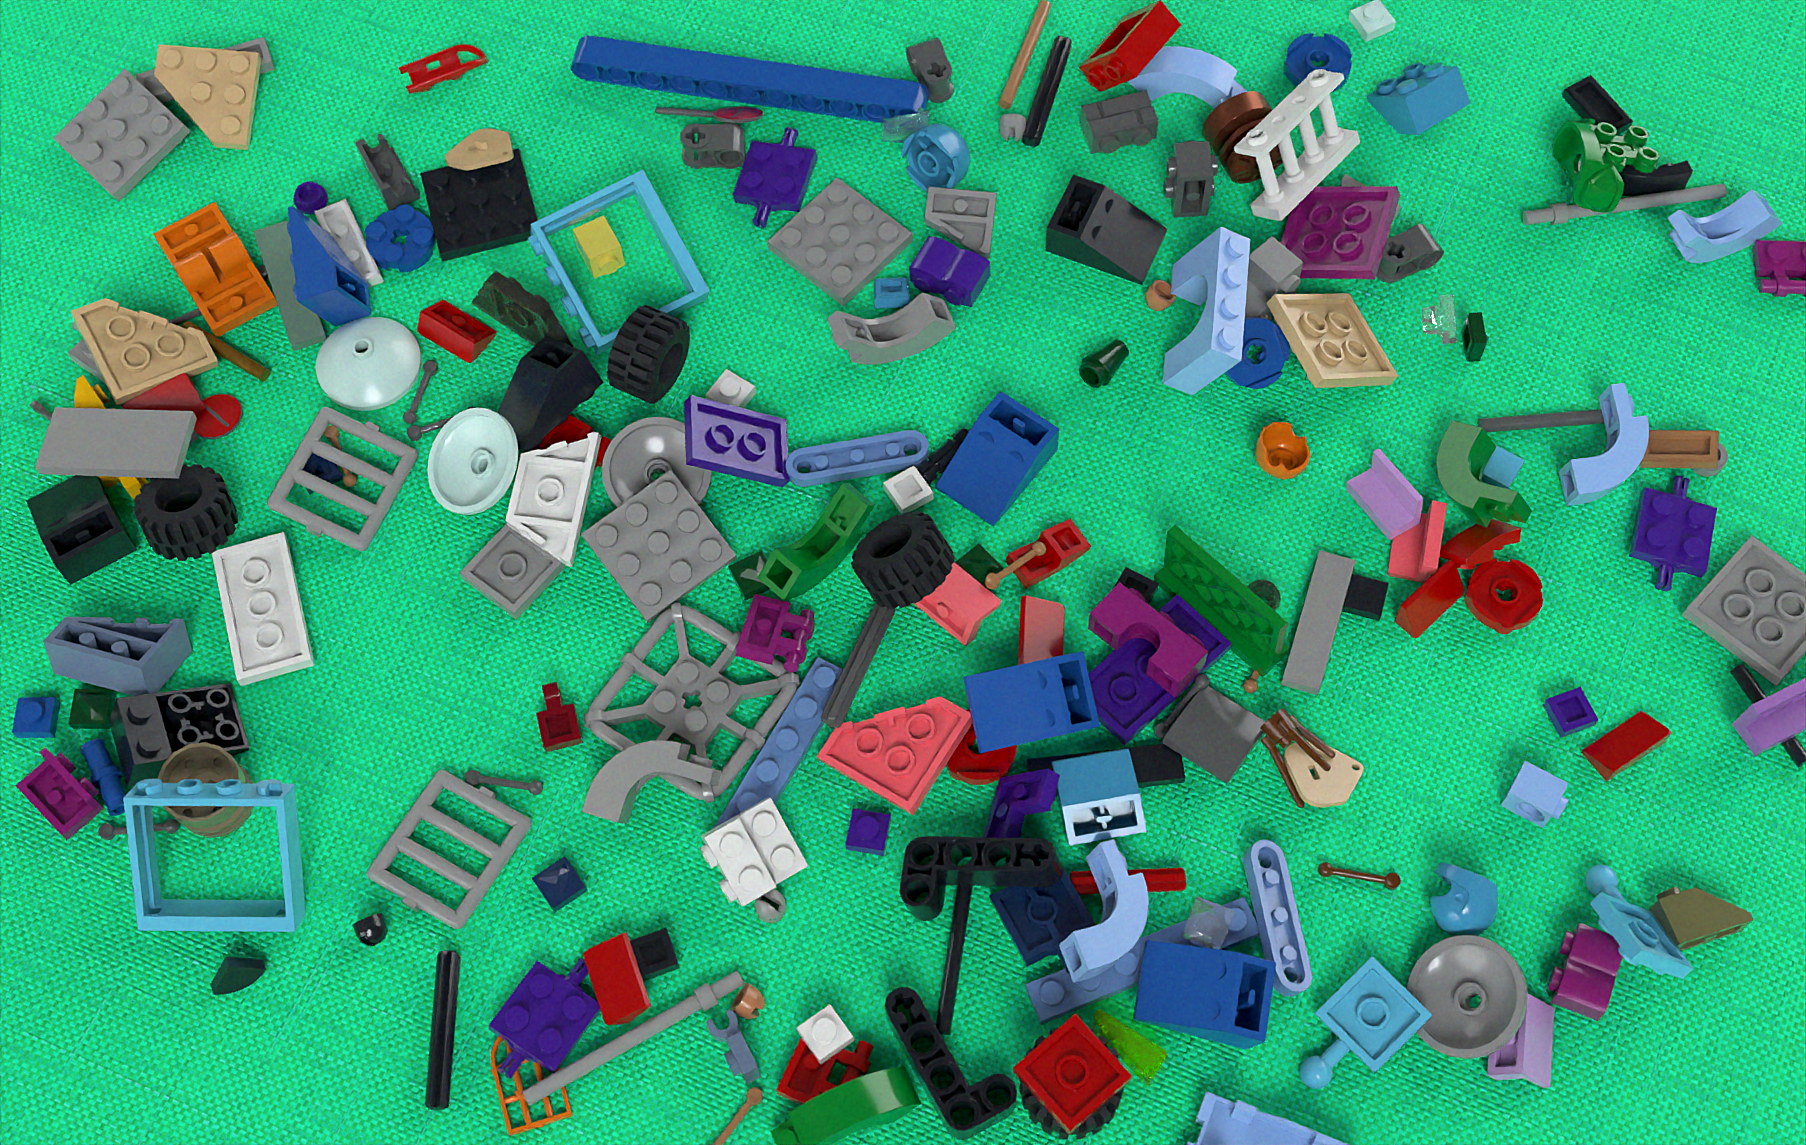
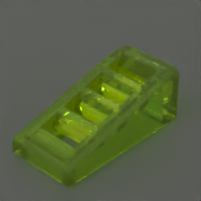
M1097 1010L1093 1018L1092 1027L1100 1036L1102 1035L1108 1040V1045L1116 1049L1119 1057L1150 1088L1166 1063L1168 1051L1103 1010Z

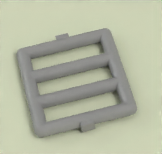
M323 407L318 412L271 493L267 505L271 510L307 526L306 531L319 538L321 534H324L358 551H365L418 458V451L381 433L380 426L369 421L364 425L331 408ZM331 424L400 457L401 459L392 475L320 441L327 426ZM314 453L385 487L376 504L304 471L303 468L311 454ZM297 483L367 516L368 518L359 534L285 500L293 485Z
M439 770L432 777L367 870V876L370 880L403 898L402 903L415 912L420 908L452 928L461 929L530 830L532 822L525 815L496 800L495 793L483 786L477 789L449 772ZM445 788L512 826V829L499 846L431 807L441 791ZM420 821L428 822L489 857L490 861L479 877L473 876L409 839ZM399 851L469 891L456 911L387 871V868Z

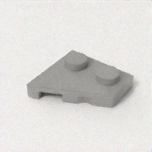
M928 187L925 224L972 252L990 259L997 193Z

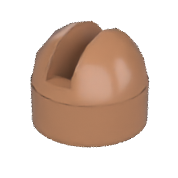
M1162 280L1154 281L1145 293L1147 306L1154 311H1163L1176 300V295L1170 294L1171 286Z
M747 983L736 995L730 1009L742 1018L754 1019L760 1015L756 1008L761 1010L765 1008V998L757 988Z

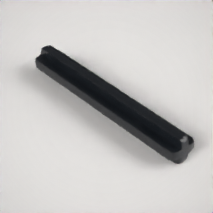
M1060 35L1054 40L1026 123V128L1022 135V143L1026 146L1037 147L1040 144L1072 48V40L1069 37L1064 38Z
M440 951L437 954L425 1105L431 1110H445L449 1106L460 955L456 951Z

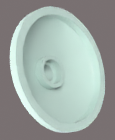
M382 317L357 319L342 325L324 341L316 359L317 379L324 393L342 407L359 411L380 409L401 399L414 386L422 366L421 350L414 335L405 326L394 320ZM364 349H368V350H367L366 352H364V353H359L360 351H362V350H364Z
M471 408L458 413L443 426L430 451L428 481L435 499L444 508L462 515H473L489 509L505 494L513 480L518 462L517 438L510 423L502 415L492 410Z

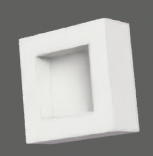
M726 369L706 393V399L744 408L756 394V389L754 385Z
M915 466L883 482L885 492L901 514L913 511L933 500V491Z
M828 1005L797 1027V1032L820 1064L854 1041L853 1035L831 1005Z

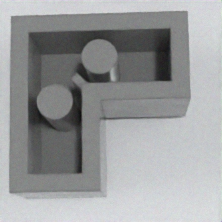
M1273 236L1249 255L1245 317L1254 316L1268 319L1271 322L1274 316L1266 303L1274 294H1296L1297 287L1301 283L1300 274L1303 262Z

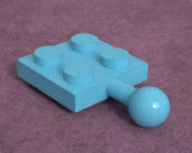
M1599 864L1587 871L1585 875L1586 887L1591 893L1597 895L1590 904L1600 917L1598 919L1599 925L1608 934L1612 935L1620 945L1618 951L1621 956L1632 965L1637 966L1641 964L1651 968L1660 975L1666 973L1684 979L1692 971L1693 967L1651 911L1630 904L1624 899L1616 888L1618 878L1611 867Z
M1372 956L1315 1012V1015L1338 1039L1321 1056H1310L1302 1062L1299 1070L1300 1078L1306 1086L1313 1089L1327 1086L1332 1079V1068L1350 1050L1376 1074L1432 1018V1014Z

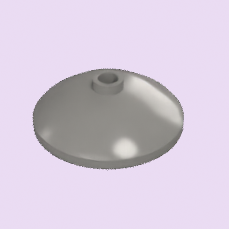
M665 417L641 419L623 428L607 447L602 464V477L606 492L617 508L654 482L652 477L656 472H663L665 474L670 469L699 506L709 490L712 471L686 465L685 424Z
M1454 936L1430 947L1414 965L1406 988L1432 1014V1018L1417 1034L1430 1047L1455 1058H1479L1502 1048L1517 1033L1527 1009V985L1519 964L1503 947L1479 936ZM1479 995L1481 999L1479 1006L1471 1008V999Z

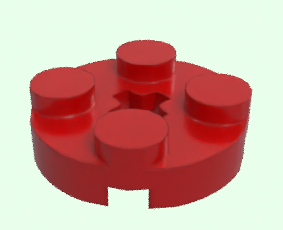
M1497 558L1491 562L1482 563L1474 570L1468 582L1464 600L1478 621L1500 634H1509L1513 630L1528 626L1538 615L1543 604L1542 583L1536 572L1525 563L1510 559L1509 562L1497 561ZM1497 588L1501 591L1511 590L1510 599L1512 601L1501 600L1497 597L1498 593L1495 590Z
M972 723L945 765L948 773L955 780H961L972 785H985L999 781L1000 777L1008 775L1009 769L1014 764L1017 745L975 754L973 750L968 749V746L974 745L976 739Z

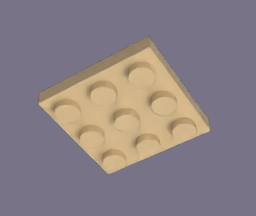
M1349 293L1274 294L1266 303L1274 316L1275 322L1280 326L1288 340L1291 350L1296 354L1303 366L1307 378L1315 388L1391 385L1398 377V374Z

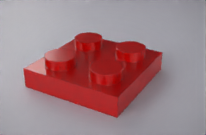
M1076 1013L1013 1067V1072L1069 1135L1132 1079V1075Z

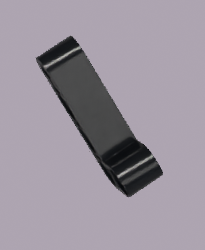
M917 837L907 845L905 850L900 896L913 917L920 921H930L942 912L946 885L1049 887L1057 883L1061 878L1063 865L1053 845L1049 841L1040 838ZM934 856L928 864L920 865L924 858ZM972 857L966 865L957 866L961 859ZM1007 857L1010 858L1006 865L996 867L999 860ZM925 892L929 893L925 900L915 902L918 895Z
M907 987L896 988L888 994L885 1001L888 1025L946 1131L952 1137L961 1140L972 1138L1008 1118L1013 1113L1016 1107L1017 1088L1011 1078L1004 1074H994L969 1087L919 995ZM903 1004L906 1009L910 1008L913 1025L909 1029L908 1021L904 1014L897 1012L898 1005ZM923 1037L930 1039L934 1046L929 1052L919 1053L912 1048L913 1042ZM938 1073H947L954 1079V1082L949 1088L939 1089L931 1083V1080ZM994 1089H1002L1007 1092L1010 1099L1007 1103L999 1106L992 1104L987 1099V1095ZM964 1108L969 1110L974 1118L967 1125H958L951 1119L952 1113L957 1109Z

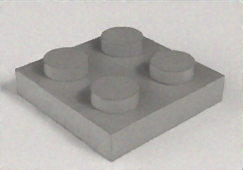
M506 523L463 568L460 575L465 582L517 620L563 571L565 564L510 528Z

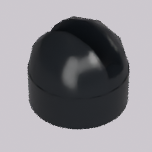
M383 913L366 917L352 925L356 937L366 946H375L382 942L388 932Z

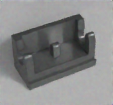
M382 134L377 135L379 144L375 148H370L364 139L355 142L362 163L388 211L420 199L393 147H389L386 138Z

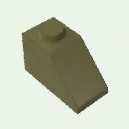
M1679 887L1665 890L1656 896L1658 900L1649 909L1681 951L1741 932L1754 920L1750 912L1696 887L1682 892Z

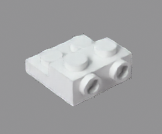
M770 797L701 835L705 843L704 846L700 847L701 853L710 868L717 866L724 879L719 882V885L730 903L736 900L742 907L776 888V884L808 866Z

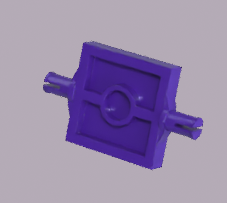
M790 127L785 128L783 138L779 144L752 141L732 195L735 203L748 204L757 208L752 220L753 225L756 227L761 225V228H765L772 211H800L818 157L816 150L794 146L799 134L794 128H791V131Z
M1675 476L1672 493L1668 494L1647 487L1640 493L1629 557L1646 561L1655 568H1658L1655 588L1658 590L1662 588V591H1670L1672 589L1673 573L1683 572L1701 578L1707 572L1717 508L1687 498L1690 482L1688 477L1683 479V476Z
M583 958L578 959V962L567 976L557 974L539 961H536L488 1025L489 1030L505 1040L512 1050L500 1067L497 1068L501 1074H505L507 1078L512 1079V1076L524 1060L538 1063L554 1074L601 1012L598 1001L587 995L579 986L588 974Z

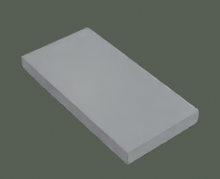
M55 407L35 468L39 474L179 479L197 418L193 411Z

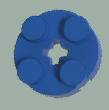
M1309 33L1295 39L1288 47L1284 65V74L1291 83L1297 87L1315 69L1343 73L1344 80L1333 91L1338 90L1347 82L1352 67V55L1345 42L1331 34H1324L1323 38L1313 37L1314 33ZM1312 60L1315 62L1322 60L1325 62L1324 66L1317 67L1313 65Z
M400 205L394 210L383 213L365 228L367 249L376 265L384 270L389 271V267L399 269L400 272H410L427 263L433 254L432 248L434 242L436 243V237L432 223L423 213L415 211L410 205ZM406 236L407 242L405 244L400 242L393 244L396 238Z
M1254 316L1245 317L1242 361L1224 373L1232 383L1247 388L1260 389L1273 384L1279 379L1283 373L1281 369L1285 361H1288L1290 355L1289 342L1280 326L1268 319ZM1252 344L1255 347L1261 348V352L1257 353V360L1253 362L1252 358H1247V351H1249V347Z

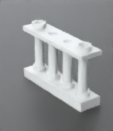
M1315 69L1234 147L1237 154L1256 157L1265 190L1251 204L1254 216L1282 221L1360 143L1358 131L1338 127L1330 93L1344 80L1343 73ZM1317 105L1325 130L1318 139H1316L1310 112ZM1298 125L1305 151L1296 159L1290 132ZM1278 144L1285 170L1276 179L1269 152Z

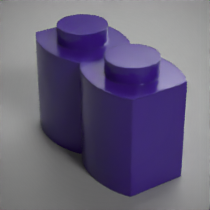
M933 236L927 238L909 267L910 281L918 290L925 293L942 294L949 303L956 306L972 307L991 276L989 260L975 252L959 249L950 242Z

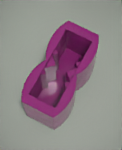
M1580 922L1572 932L1566 930L1558 953L1564 955L1562 967H1554L1547 985V989L1553 991L1550 1003L1596 1021L1603 1016L1622 961V956L1618 951L1620 945L1612 935Z

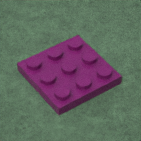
M1315 187L1290 212L1281 240V244L1303 262L1300 278L1375 279L1400 199L1398 187Z

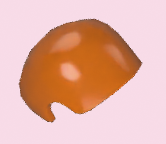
M1272 422L1263 427L1255 446V458L1260 468L1269 475L1282 480L1295 478L1304 472L1311 457L1306 437L1295 435L1292 430V424L1288 422Z

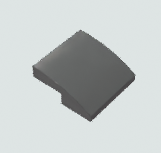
M1207 686L1206 688H1201L1165 735L1162 743L1228 784L1242 767L1248 754L1265 735L1260 729L1265 721Z

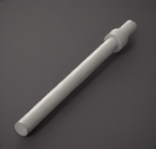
M1725 184L1624 197L1620 199L1617 207L1611 213L1726 197L1727 189ZM1563 202L1550 204L1545 209L1524 211L1522 219L1524 225L1545 222L1555 225L1567 223L1568 219L1609 213L1593 212L1576 204L1566 205Z
M736 970L710 986L708 983L703 984L693 990L694 995L523 1090L522 1093L528 1105L530 1106L696 1011L702 1009L705 1012L718 1004L717 1000L744 985L740 974Z

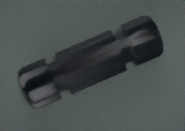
M966 428L958 429L952 435V440L947 439L928 456V462L924 460L916 467L927 484L932 483L938 477L937 472L941 474L945 471L969 433Z

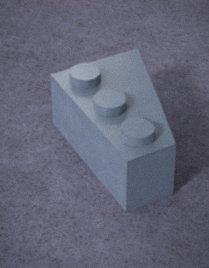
M65 617L43 641L54 674L133 696L157 693L192 652L184 619H171L170 624H150L148 618H136L135 623H114L113 618Z

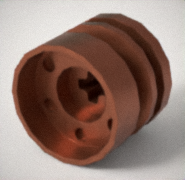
M1255 91L1240 93L1218 105L1209 114L1202 129L1203 136L1206 141H1209V145L1215 155L1219 156V161L1231 180L1239 184L1261 179L1256 157L1237 154L1234 150V147L1246 134L1272 111L1264 96ZM1278 144L1269 152L1274 170L1283 163Z

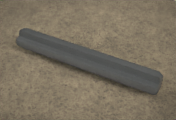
M877 602L875 603L821 715V721L828 727L839 728L843 724L892 621L895 609H888L886 606L881 607Z

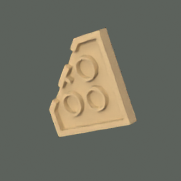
M158 44L154 76L163 88L169 92L215 147L249 150L261 65L260 54L258 52Z
M106 298L71 311L72 318L116 405L127 402L181 373H186L190 378L218 367V360L203 331L191 327L185 329L168 323V319L141 310L139 313L121 307L118 302Z

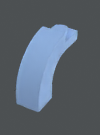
M1178 46L1162 47L1136 78L1127 81L1139 92L1147 90L1151 101L1169 93H1186L1204 100L1214 109L1230 97L1247 92L1234 80L1237 70L1233 66L1207 52Z
M1753 189L1727 208L1707 217L1694 218L1680 209L1668 217V220L1674 227L1669 235L1686 261L1691 263L1710 262L1736 253L1755 243L1756 240H1760L1782 224L1767 200Z
M1625 383L1611 384L1598 397L1607 432V445L1604 453L1595 457L1572 459L1559 471L1567 506L1589 503L1608 495L1637 469L1644 457L1649 438L1647 415L1633 417L1634 403L1632 397L1627 394Z
M1115 840L1101 842L1086 857L1102 898L1103 914L1100 924L1072 932L1059 945L1073 983L1095 977L1113 966L1135 945L1146 924L1149 902L1143 873L1128 875L1125 857L1119 852Z

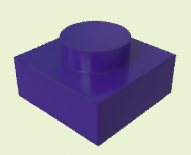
M1581 687L1548 698L1543 704L1560 738L1595 726L1599 720Z
M853 808L845 844L846 850L884 856L891 824V815Z

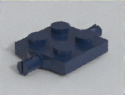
M1006 858L1005 864L1010 861V858ZM1064 868L1061 878L1052 886H1007L989 896L991 904L1026 967L1048 956L1058 955L1066 972L1070 974L1059 945L1072 932L1096 926Z

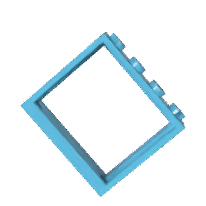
M644 170L632 174L531 224L530 234L532 236L528 237L529 244L536 256L542 255L548 265L544 270L553 287L559 285L565 296L561 299V302L570 318L576 316L582 327L578 329L582 342L586 348L592 346L596 355L612 348L620 328L601 337L550 244L548 236L635 195L688 292L687 295L658 310L676 316L706 301L710 293Z
M145 779L138 782L123 798L138 931L295 932L306 916L295 784H281L279 780L275 779L263 780L257 784H241V781L237 779L222 780L218 783H202L199 779H186L178 783H162L159 779ZM151 806H276L284 900L161 899Z

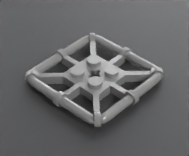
M680 602L673 603L671 608L666 609L659 615L631 653L626 652L620 659L622 664L592 701L588 713L584 715L585 727L590 728L598 738L620 752L636 745V743L609 726L648 719L663 729L655 741H673L676 737L685 744L691 745L690 747L696 750L697 756L707 758L706 748L721 728L743 742L722 769L718 786L702 782L699 784L692 779L676 774L659 775V777L687 795L698 800H705V804L715 802V797L720 796L729 787L755 750H761L766 743L764 738L786 710L797 689L800 687V678L798 674L786 671L783 666L784 663L774 658L772 665L750 660L778 678L738 686L722 675L736 657V647L741 633L739 631L733 633L694 608L681 606ZM684 621L726 645V648L711 668L690 656ZM674 623L680 657L664 677L642 662L670 625ZM633 673L656 687L643 705L604 712ZM778 694L753 729H747L729 718L742 700ZM698 695L702 705L699 708L692 706L690 709H686L685 698Z

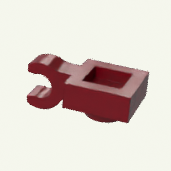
M557 682L542 685L547 710L537 712L536 715L545 752L583 743L574 704L563 706Z

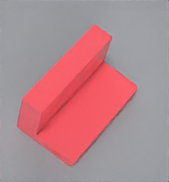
M1432 500L1428 513H1421L1420 524L1392 539L1387 570L1388 576L1424 583L1437 571L1447 503Z
M954 562L951 565L953 568L950 574L945 577L946 580L933 593L913 604L966 646L975 639L982 620L999 608L1001 600Z

